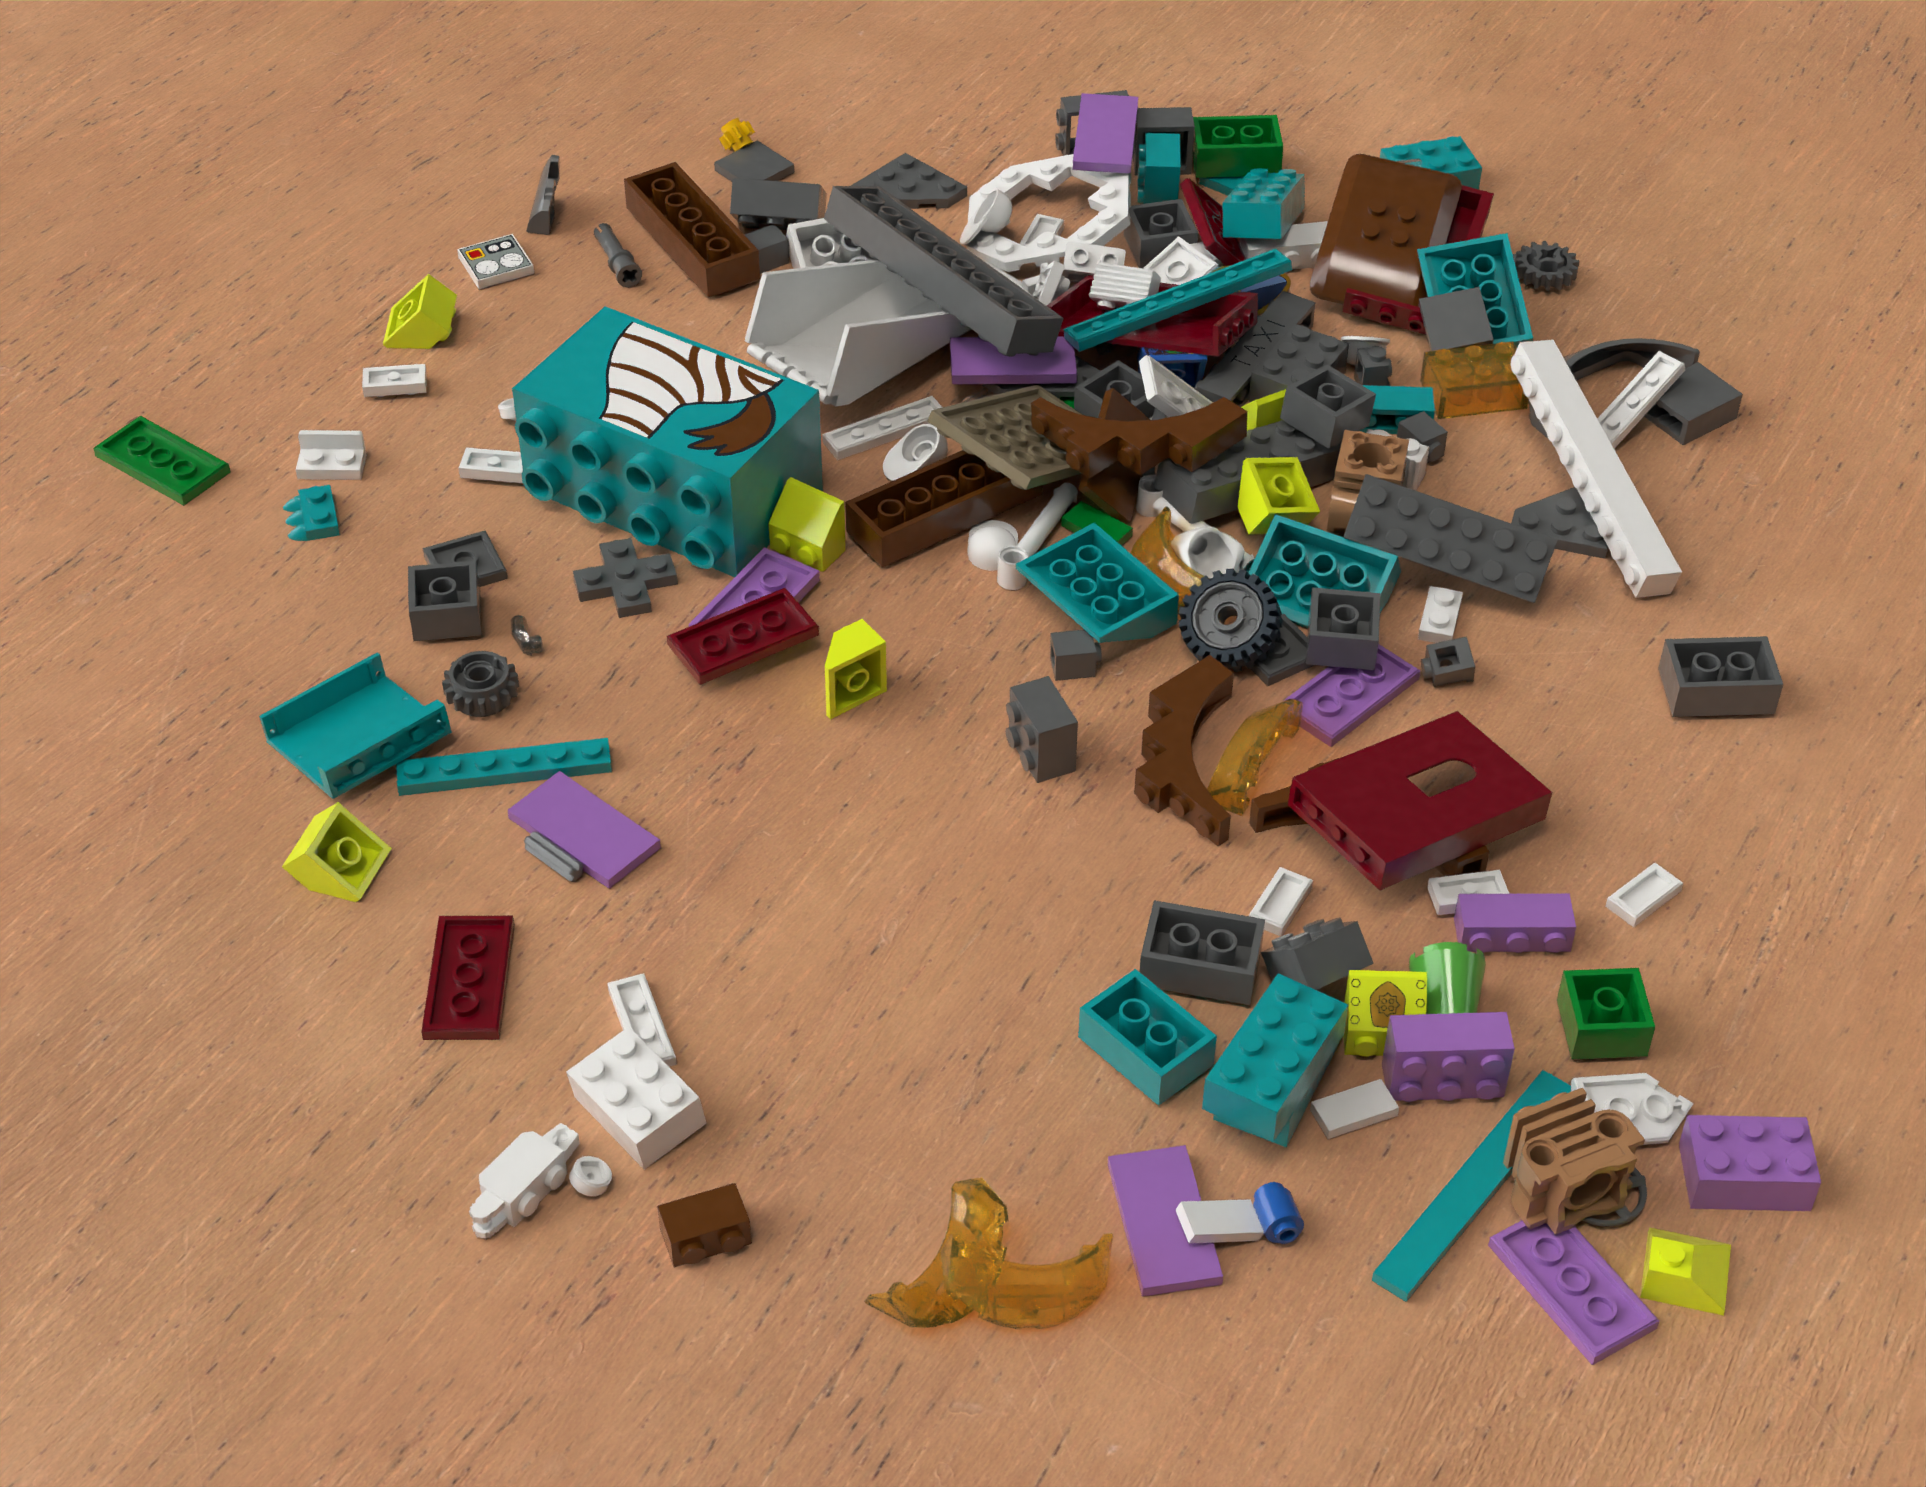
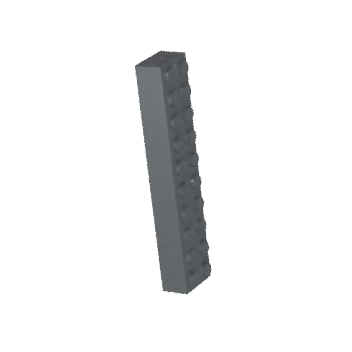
M880 186L832 187L824 220L834 226L836 232L849 237L852 244L869 252L871 258L884 263L887 266V270L900 275L905 279L904 282L906 284L916 287L923 292L922 295L925 298L938 303L944 312L958 318L961 325L977 332L980 339L992 343L998 348L999 353L1014 357L1016 354L1037 356L1039 353L1053 352L1063 317Z

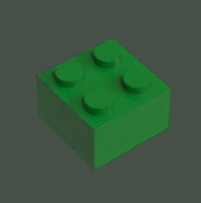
M1640 969L1563 970L1557 1003L1571 1059L1648 1056L1655 1031V1023Z

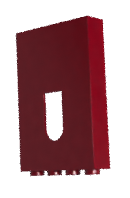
M1456 711L1294 776L1287 805L1381 891L1545 820L1553 792L1467 718ZM1449 761L1466 763L1476 773L1475 778L1431 797H1428L1408 779Z

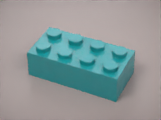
M1262 168L1250 170L1222 202L1223 237L1282 239L1305 208V174H1296V170L1283 169L1279 173H1268L1267 169Z
M1278 973L1205 1078L1202 1109L1274 1142L1343 1037L1348 1004Z

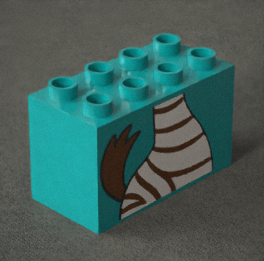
M606 306L512 388L516 415L515 431L519 438L523 468L522 482L525 489L532 496L541 501H549L551 499L577 510L584 518L593 523L605 522L629 532L639 542L647 546L659 545L683 555L693 565L702 569L714 568L732 577H736L764 547L767 548L770 545L769 521L786 481L790 477L823 491L820 397L818 389Z

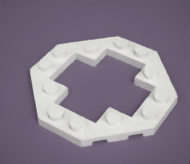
M1074 154L1010 166L970 196L968 222L982 201L994 189H999L1011 200L1032 183L1052 191L1071 176L1100 187L1097 192L1088 198L1090 208L1099 211L1098 215L1080 227L1067 239L1046 230L1027 246H1023L996 234L1000 230L995 232L980 230L974 239L966 244V247L983 261H987L1006 272L1020 270L1023 264L1035 262L1036 267H1038L1042 263L1047 262L1050 264L1054 260L1060 262V257H1065L1068 241L1104 246L1130 226L1131 174L1072 170Z

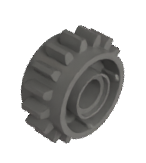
M475 651L467 653L453 661L450 670L444 671L445 680H442V686L446 702L448 704L454 703L455 711H461L469 716L485 717L496 714L511 705L512 697H517L519 680L518 673L515 671V665L507 664L506 657L493 652Z

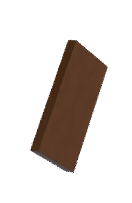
M1114 388L1105 392L1098 418L1120 421L1150 420ZM1116 461L1091 478L1082 474L1078 490L1111 517L1128 524L1131 522L1138 494L1139 480L1142 478V475L1140 476L1130 468L1122 465L1121 462Z

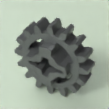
M1543 241L1542 245L1531 242L1530 247L1523 245L1521 251L1516 252L1515 266L1518 278H1524L1523 284L1531 283L1534 285V289L1544 286L1546 291H1550L1551 287L1561 290L1562 284L1570 286L1572 280H1576L1579 260H1576V253H1568V247L1561 248L1556 242L1552 246L1548 245L1546 241Z

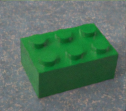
M1277 115L1193 117L1195 128L1192 157L1196 178L1244 177L1250 170L1258 168L1267 169L1268 173H1279L1282 170L1283 141Z

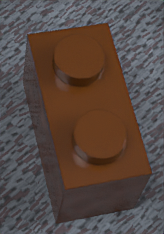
M736 1183L657 1206L660 1231L673 1267L695 1264L704 1258L724 1252H735L744 1246L752 1244L750 1219Z

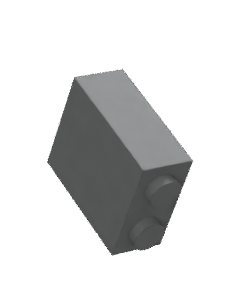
M1697 362L1685 368L1683 374L1644 417L1680 444L1685 445L1737 419L1743 394Z

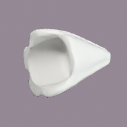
M1205 526L1176 535L1171 541L1172 549L1197 586L1202 584L1200 579L1205 575L1209 579L1213 578L1212 572L1220 570L1222 574H1226V569L1233 568L1236 573H1239V563L1245 554L1244 547L1236 539L1220 532L1215 527Z

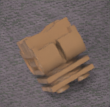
M1344 430L1335 470L1327 531L1345 533L1366 474L1403 486L1409 439Z
M1583 1087L1569 1093H1559L1551 1100L1534 1107L1526 1106L1513 1116L1503 1164L1507 1169L1513 1167L1512 1176L1515 1182L1511 1203L1529 1230L1547 1223L1553 1233L1557 1235L1573 1228L1586 1217L1611 1213L1624 1207L1627 1190L1632 1188L1633 1183L1628 1177L1634 1171L1637 1161L1635 1156L1636 1148L1644 1145L1645 1139L1623 1113L1610 1109L1594 1113L1596 1104L1592 1099L1585 1101L1587 1093Z

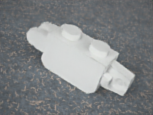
M562 1123L558 1124L544 1136H540L534 1131L523 1132L479 1174L481 1195L475 1200L476 1203H472L469 1210L470 1217L474 1221L472 1229L477 1238H485V1240L486 1238H491L506 1223L515 1227L524 1217L534 1213L539 1202L551 1190L557 1189L563 1183L567 1175L566 1161L580 1144L578 1133Z

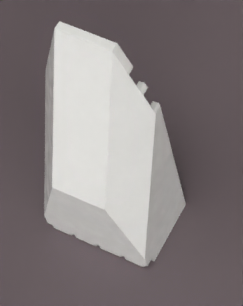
M875 259L763 272L744 341L751 343L747 348L749 355L766 364L767 367L782 376L818 389L820 401L836 407L852 403L949 344L950 337H960L972 329L961 325L958 318L944 312L938 303L925 298L922 295L923 292L916 287L906 284L904 278L887 270V266L884 263ZM984 261L991 267L996 269L998 272L1003 274L1005 277L1013 278L1018 284L1022 286V282L1018 279L1014 278L1013 276L1009 275L1008 273L1004 272L1003 270L999 269L993 264Z

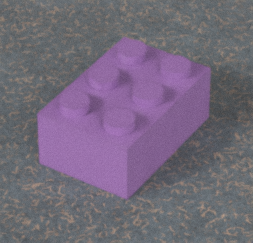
M1507 1012L1390 1015L1382 1069L1385 1086L1394 1100L1412 1102L1416 1100L1442 1099L1449 1101L1466 1098L1492 1099L1504 1097L1515 1050Z
M1687 1115L1679 1141V1148L1690 1209L1812 1210L1821 1185V1179L1807 1117Z

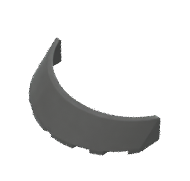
M1635 338L1600 343L1563 358L1577 381L1622 361H1630L1644 368L1658 351L1684 363L1685 368L1698 362L1700 351L1675 342ZM1528 399L1529 419L1532 426L1548 438L1547 432L1540 419L1536 417L1535 410Z

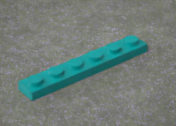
M608 738L402 760L396 764L399 796L547 780L559 771L568 777L612 772Z

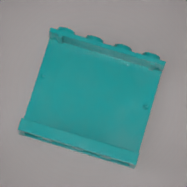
M378 652L259 716L267 743L332 799L452 733L445 705L437 699L423 706L386 676L382 659Z

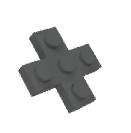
M631 538L600 543L599 548L603 565L573 571L579 601L584 602L613 596L619 618L652 612L647 590L678 584L677 574L670 553L638 559Z

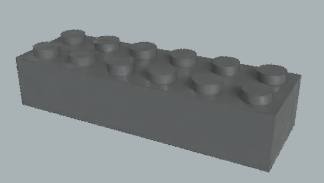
M1284 420L1248 430L1247 437L1193 472L1176 464L1168 457L1158 464L1154 489L1157 492L1163 491L1162 497L1190 524L1238 510L1242 466L1246 458L1298 457L1309 486L1312 487L1335 479V470L1342 441L1331 448H1327L1300 430L1295 429Z
M1368 474L1365 475L1344 534V538L1533 603L1536 601L1558 539Z

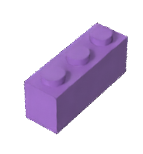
M1570 893L1458 894L1454 922L1458 943L1467 944V951L1477 952V949L1482 952H1571L1576 923Z

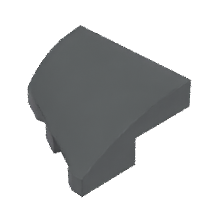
M551 155L541 173L526 230L528 233L550 234L555 219L554 194L560 179V159L558 155Z

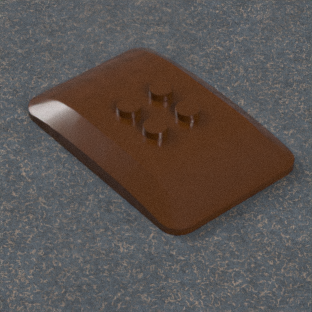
M1366 154L1351 156L1346 162L1311 276V293L1321 300L1343 305L1346 290L1350 288L1419 307V299L1426 298L1427 292L1417 249L1447 243L1462 189L1460 180L1449 173Z

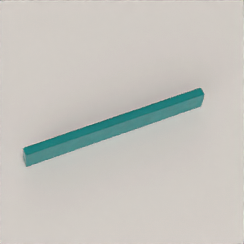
M1277 249L1270 250L1063 329L1064 338L1080 352L1292 271V261Z
M1542 1070L1375 1269L1372 1281L1407 1302L1512 1174L1513 1167L1507 1169L1503 1161L1514 1114L1526 1106L1534 1107L1549 1101L1559 1093L1571 1092V1085Z

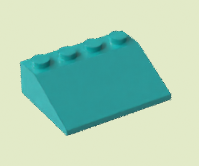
M1508 233L1417 249L1427 297L1480 287L1494 339L1493 345L1441 355L1442 358L1505 361L1512 359L1520 342L1533 341L1532 330Z
M1275 514L1248 573L1250 575L1252 573L1257 575L1269 586L1279 603L1282 614H1285L1294 624L1308 628L1312 588L1380 593L1381 613L1399 578L1401 567L1396 555Z
M1095 523L1016 564V570L1099 643L1152 638L1177 624L1179 594Z

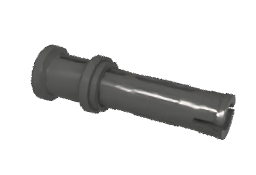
M606 223L599 224L598 226L602 232L600 233L595 228L594 236L609 258V268L616 274V280L621 286L628 288L635 286L642 278L641 268L634 262L631 252L623 249L610 225Z

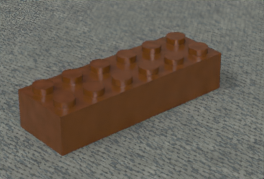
M676 162L624 179L626 208L708 298L760 279L759 250Z
M962 450L846 501V532L881 567H884L1042 495L1043 485L1027 490L1020 489L1011 483V479L1001 472L988 468L984 460Z

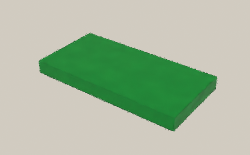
M139 416L93 448L95 457L183 506L231 473L229 464L142 416Z

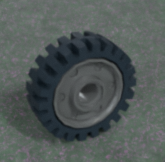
M1233 568L1226 569V574H1222L1220 570L1212 572L1213 578L1209 579L1207 575L1200 579L1202 584L1200 586L1194 584L1190 588L1192 594L1190 596L1186 594L1182 600L1185 606L1180 607L1179 610L1181 635L1188 649L1199 661L1211 655L1228 669L1232 668L1234 672L1242 671V666L1245 665L1250 669L1255 666V660L1259 659L1260 662L1267 658L1265 654L1267 650L1272 653L1276 647L1274 641H1279L1281 632L1279 628H1282L1283 620L1279 603L1269 586L1253 573L1250 575L1246 570L1242 569L1239 570V573H1236ZM1238 616L1234 623L1224 625L1227 618Z

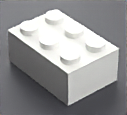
M630 1027L624 1029L566 1071L574 1097L644 1170L706 1124L699 1096Z

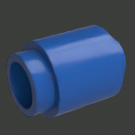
M1278 1182L1264 1184L1256 1190L1253 1207L1266 1238L1270 1242L1280 1244L1294 1241L1302 1232L1304 1221L1291 1192Z

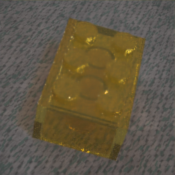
M1499 342L1496 344L1472 345L1424 352L1420 382L1423 387H1433L1437 418L1445 419L1527 409L1529 399L1525 396L1523 388L1510 366L1511 359L1517 350L1514 342Z

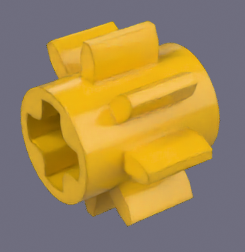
M735 118L721 127L723 136L719 140L725 150L733 148L734 151H737L753 143L751 135L755 131L749 121L741 123L739 118Z

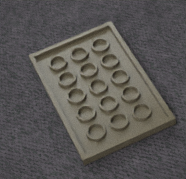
M1039 385L934 409L927 422L937 428L939 434L952 438L961 444L965 452L976 455L984 460L988 468L1001 472L1011 479V483L1020 489L1027 490L1082 474L1067 464L1066 450L1061 449L1057 444L1042 434L1037 433L1032 428L1031 402L1042 397L1058 407L1078 414L1081 413Z

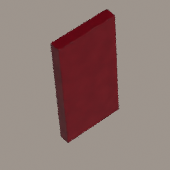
M1186 178L1180 184V187L1205 249L1226 266L1246 260L1238 239L1223 237L1222 206L1190 178Z
M782 588L667 636V645L699 685H702L819 636V626L786 588Z
M513 915L439 916L421 1030L423 1040H500L514 931Z

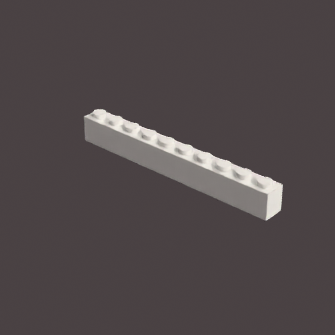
M1554 340L1520 342L1515 355L1511 359V370L1519 380L1525 396L1528 397L1535 410L1536 417L1540 419L1547 432L1548 439L1554 445L1561 463L1568 471L1574 487L1577 488L1587 511L1590 512L1596 523L1599 534L1603 536L1610 549L1612 558L1617 562L1624 575L1625 582L1631 588L1635 598L1671 594L1682 571Z

